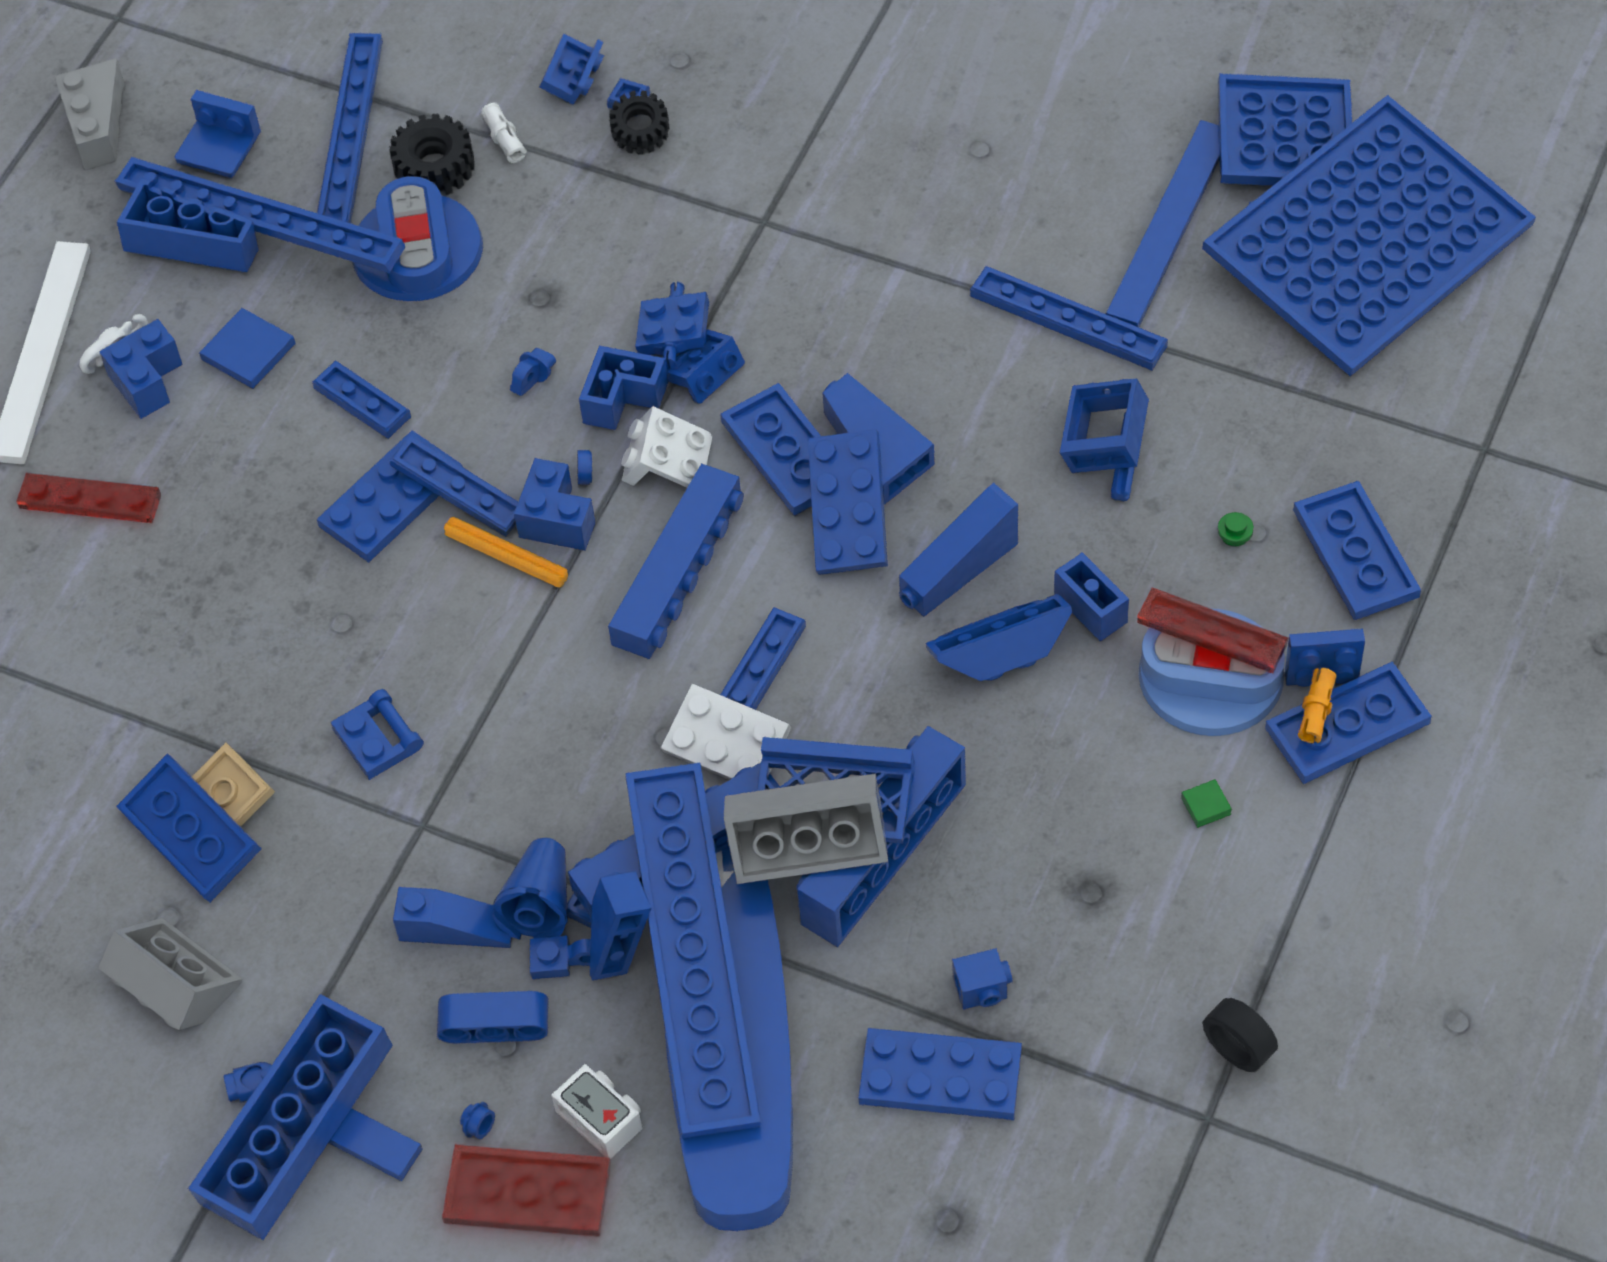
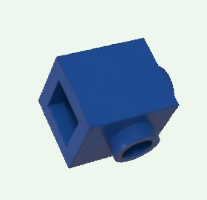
M997 948L952 959L953 980L963 1010L976 1006L990 1007L998 1004L1003 999H1007V984L1012 983V974L1007 960H1000Z

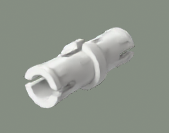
M497 103L485 105L480 115L491 131L490 136L492 140L502 148L508 162L517 163L521 161L527 151L516 136L517 130L515 126L505 118Z

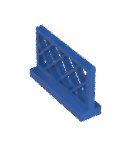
M763 737L761 746L762 761L757 791L767 790V788L775 789L768 781L770 768L786 769L792 776L790 780L779 788L805 784L803 779L812 772H823L829 780L847 778L850 775L876 774L878 785L887 778L902 779L901 790L890 799H887L879 788L878 790L880 800L883 802L881 805L882 814L889 809L897 818L896 832L885 831L886 842L903 843L911 780L914 778L915 770L913 750ZM794 770H802V771H800V772L797 774ZM897 802H899L898 810L893 806Z

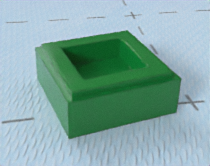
M1216 779L1182 792L1181 799L1197 828L1231 815L1232 808Z

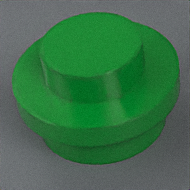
M1231 512L1219 520L1218 534L1230 546H1241L1253 535V522L1243 513Z

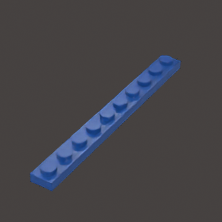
M134 157L130 158L115 180L119 190L133 194L140 179L143 178L151 181L152 187L160 190L164 187L176 192V196L188 201L191 198L203 201V206L214 210L218 207L252 220L255 232L390 273L406 248L403 240Z

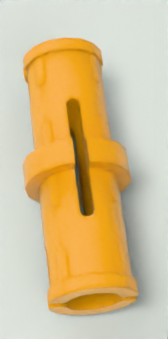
M1316 668L1313 670L1308 696L1304 697L1302 704L1304 715L1298 732V737L1302 741L1314 743L1315 738V742L1319 743L1322 739L1326 717L1332 710V702L1330 700L1337 677L1336 673L1330 669L1321 668L1319 670Z

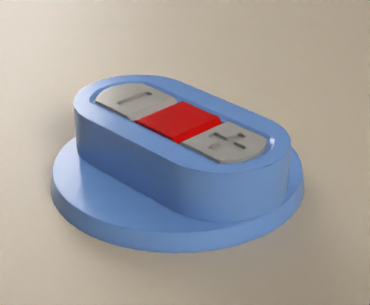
M1222 609L1192 610L1175 617L1162 619L1148 629L1143 638L1142 654L1139 662L1140 687L1151 708L1171 725L1199 735H1229L1256 725L1275 707L1284 685L1285 655L1281 644L1273 635L1265 631L1253 620L1241 614Z

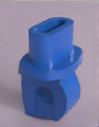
M535 348L532 352H524L520 356V363L512 373L510 391L522 396L536 382L545 381L551 374L550 368L556 363L555 357L540 348Z

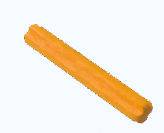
M450 517L444 526L446 536L555 587H562L567 581L568 570L461 519Z

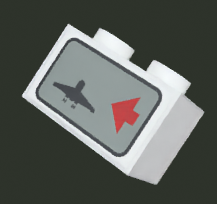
M584 1064L551 1095L555 1111L601 1154L610 1160L643 1129L639 1114L641 1109L630 1096L626 1094L623 1097L620 1096L613 1089L612 1081L602 1071L598 1070L595 1073Z

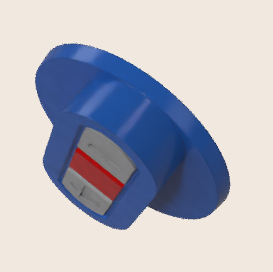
M415 176L402 177L388 183L379 192L376 199V207L363 218L358 226L403 240L406 248L390 273L359 263H352L359 279L369 289L381 296L399 301L428 300L449 293L471 276L481 259L483 238L475 218L462 204L442 196L438 187L425 178Z

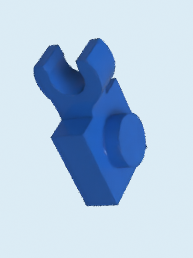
M568 936L530 939V974L532 979L570 976V966H590L591 939L577 940L571 945Z

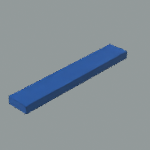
M985 266L970 289V297L1149 370L1154 369L1167 348L1168 339L988 266Z

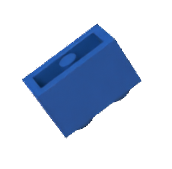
M1083 552L1055 570L1054 595L1059 594L1071 605L1072 614L1099 641H1102L1128 623L1129 598Z

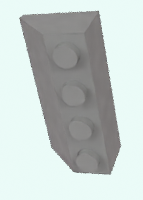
M876 774L725 796L724 822L737 884L888 862L882 806Z

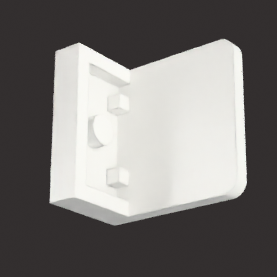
M652 406L640 419H635L629 428L628 438H631V441L622 458L621 465L624 466V472L621 481L634 486L646 473L651 471L687 488L701 463L707 465L712 435L698 426Z

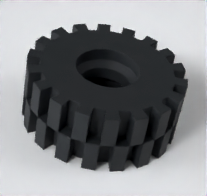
M432 114V119H426L425 115L418 116L419 121L415 123L412 119L406 121L407 128L405 129L400 126L396 130L397 136H392L390 140L389 152L395 178L399 179L409 176L425 178L434 183L439 191H445L446 195L453 193V186H456L458 189L463 187V179L469 181L472 176L471 170H474L475 167L471 138L467 128L463 129V124L458 120L453 124L452 117L447 115L442 120L439 114ZM430 154L444 155L439 160L432 162L422 160Z

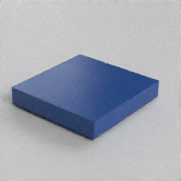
M241 308L199 354L201 360L253 389L296 343L294 336Z

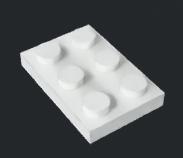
M692 684L661 746V750L690 764L700 763L702 769L730 780L743 768L753 767L762 761L761 746L763 737L787 739L791 726L786 722Z

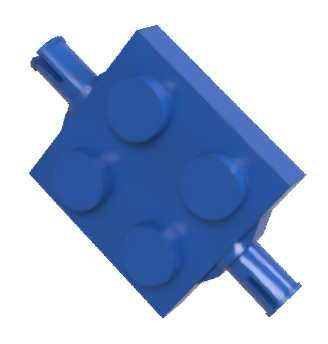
M675 282L670 285L669 297L641 301L635 345L637 353L663 355L662 358H665L666 370H669V366L671 370L675 368L676 355L689 349L705 347L709 311L707 293L684 294L685 286L681 282H677V286Z

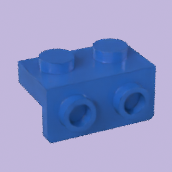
M563 33L539 87L574 105L580 94L587 95L594 79L589 77L591 71L596 73L603 60L604 55L599 52L604 42L597 39L593 48Z

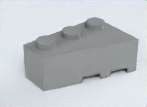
M117 58L55 76L84 169L87 170L116 161L120 133L118 126L119 116L122 114L121 99L122 91L125 88V82Z

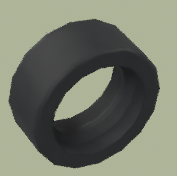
M1224 998L1202 1022L1203 1031L1216 1051L1231 1064L1244 1071L1257 1072L1278 1049L1277 1038L1267 1022L1254 1009L1237 999Z

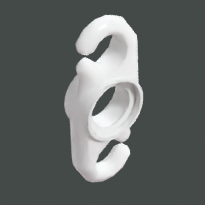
M135 314L132 320L137 322L138 325L133 330H131L132 323L130 321L125 322L120 328L110 327L106 329L84 351L79 365L81 371L86 374L94 373L95 367L89 365L94 358H97L95 361L97 367L103 366L99 351L110 346L116 340L119 341L147 325L146 317L142 314Z

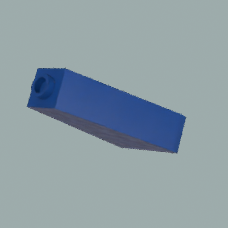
M847 373L838 381L831 382L822 392L824 414L837 434L877 429L879 432L884 505L935 465L934 444L850 374Z
M992 483L899 575V596L902 602L909 609L915 608L924 617L1018 545V503L995 483Z

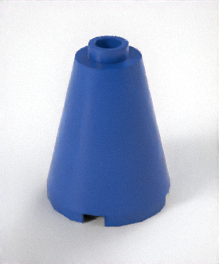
M539 838L530 843L495 898L493 919L499 928L511 937L519 940L521 935L534 938L560 936L565 929L568 920L566 852L564 847L552 838Z

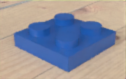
M1363 628L1289 634L1284 672L1286 686H1311L1313 670L1316 668L1319 670L1327 668L1335 672L1337 675L1335 683L1344 684L1360 677L1365 645Z

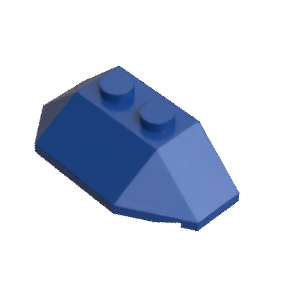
M1059 594L1047 597V599L1022 604L949 631L937 639L925 643L926 648L943 665L979 681L995 680L1007 671L1015 668L1030 667L1037 660L1047 657L1072 614V608Z

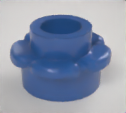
M485 1102L467 1106L460 1118V1124L465 1136L468 1138L474 1136L477 1139L484 1138L494 1124L495 1112L488 1109V1104Z

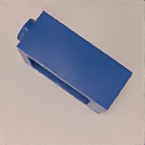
M1137 378L1072 386L1060 447V454L1072 473L1137 467L1149 398ZM1127 409L1122 435L1086 439L1091 412Z

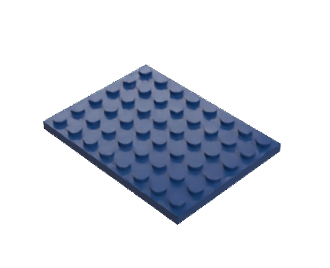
M1387 95L1205 239L1202 249L1346 374L1352 376L1534 224L1536 216Z

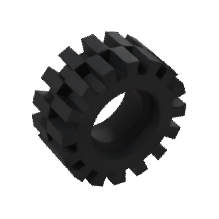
M641 90L640 96H636L635 91H630V98L627 99L625 94L620 96V103L617 101L613 103V110L610 109L609 121L614 142L617 141L618 147L623 149L626 146L627 152L631 154L634 148H636L639 155L643 154L644 148H647L649 153L654 151V144L659 148L663 145L662 138L666 140L668 137L669 119L667 107L665 108L662 99L657 101V95L651 93L648 98L647 91ZM636 115H646L651 118L652 123L645 129L634 130L628 127L627 121Z

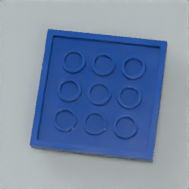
M1219 74L1220 183L1275 185L1352 123L1350 80Z

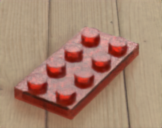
M455 1145L442 1214L444 1224L600 1237L611 1167L610 1157Z

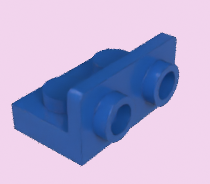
M707 329L705 347L689 349L677 355L675 368L671 370L669 366V370H667L668 382L686 387L693 401L701 404L740 369L745 361L732 336Z

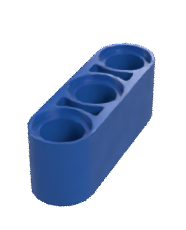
M537 991L444 995L438 1000L437 1038L443 1042L455 1044L535 1041L543 1039L548 1033L549 998L544 993Z

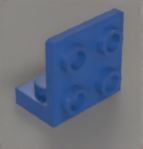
M196 90L190 100L197 121L176 153L175 160L179 164L232 178L261 132L254 105Z

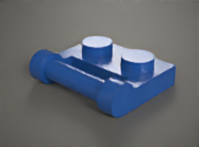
M385 689L375 691L366 702L330 722L333 731L369 780L413 755L424 744L419 734L410 730L391 704L392 698ZM381 713L400 739V743L392 746L372 717Z

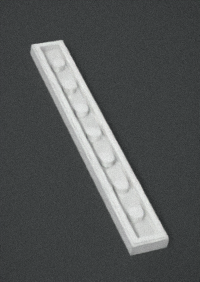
M56 242L0 418L1 463L25 465L91 253L89 244Z

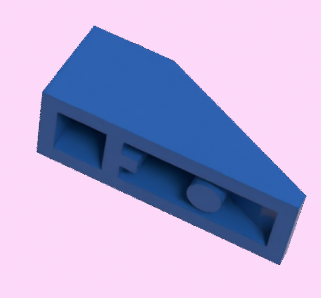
M636 871L622 874L618 872L610 873L599 879L592 899L590 977L592 981L628 973L651 911L650 903Z
M398 888L393 922L399 941L511 948L512 937L502 931L493 919V905L438 889Z

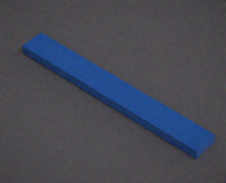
M377 33L349 34L317 210L318 214L351 223L383 42L381 34Z
M1200 120L1106 312L1107 315L1134 326H1140L1220 160L1219 125Z

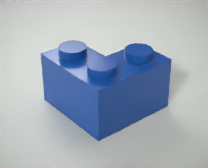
M159 319L99 351L108 377L140 419L170 403L162 376L183 364L174 338Z
M599 345L579 397L583 424L616 430L626 403L647 408L654 406L659 409L668 385L665 358Z
M534 458L514 512L519 538L586 551L596 523L592 499L570 495L572 483L568 464Z

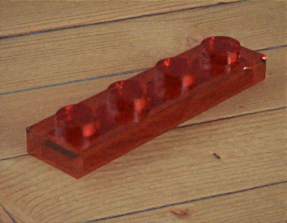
M26 473L17 503L20 509L153 523L161 493L159 487Z
M1153 587L1142 605L1137 618V623L1273 674L1288 643V637Z

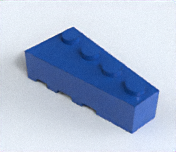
M143 178L140 179L117 220L123 251L248 272L259 250L252 220L218 207L214 210L203 206V201L191 198L188 201L176 196V192L164 187L160 190L152 187L151 181Z

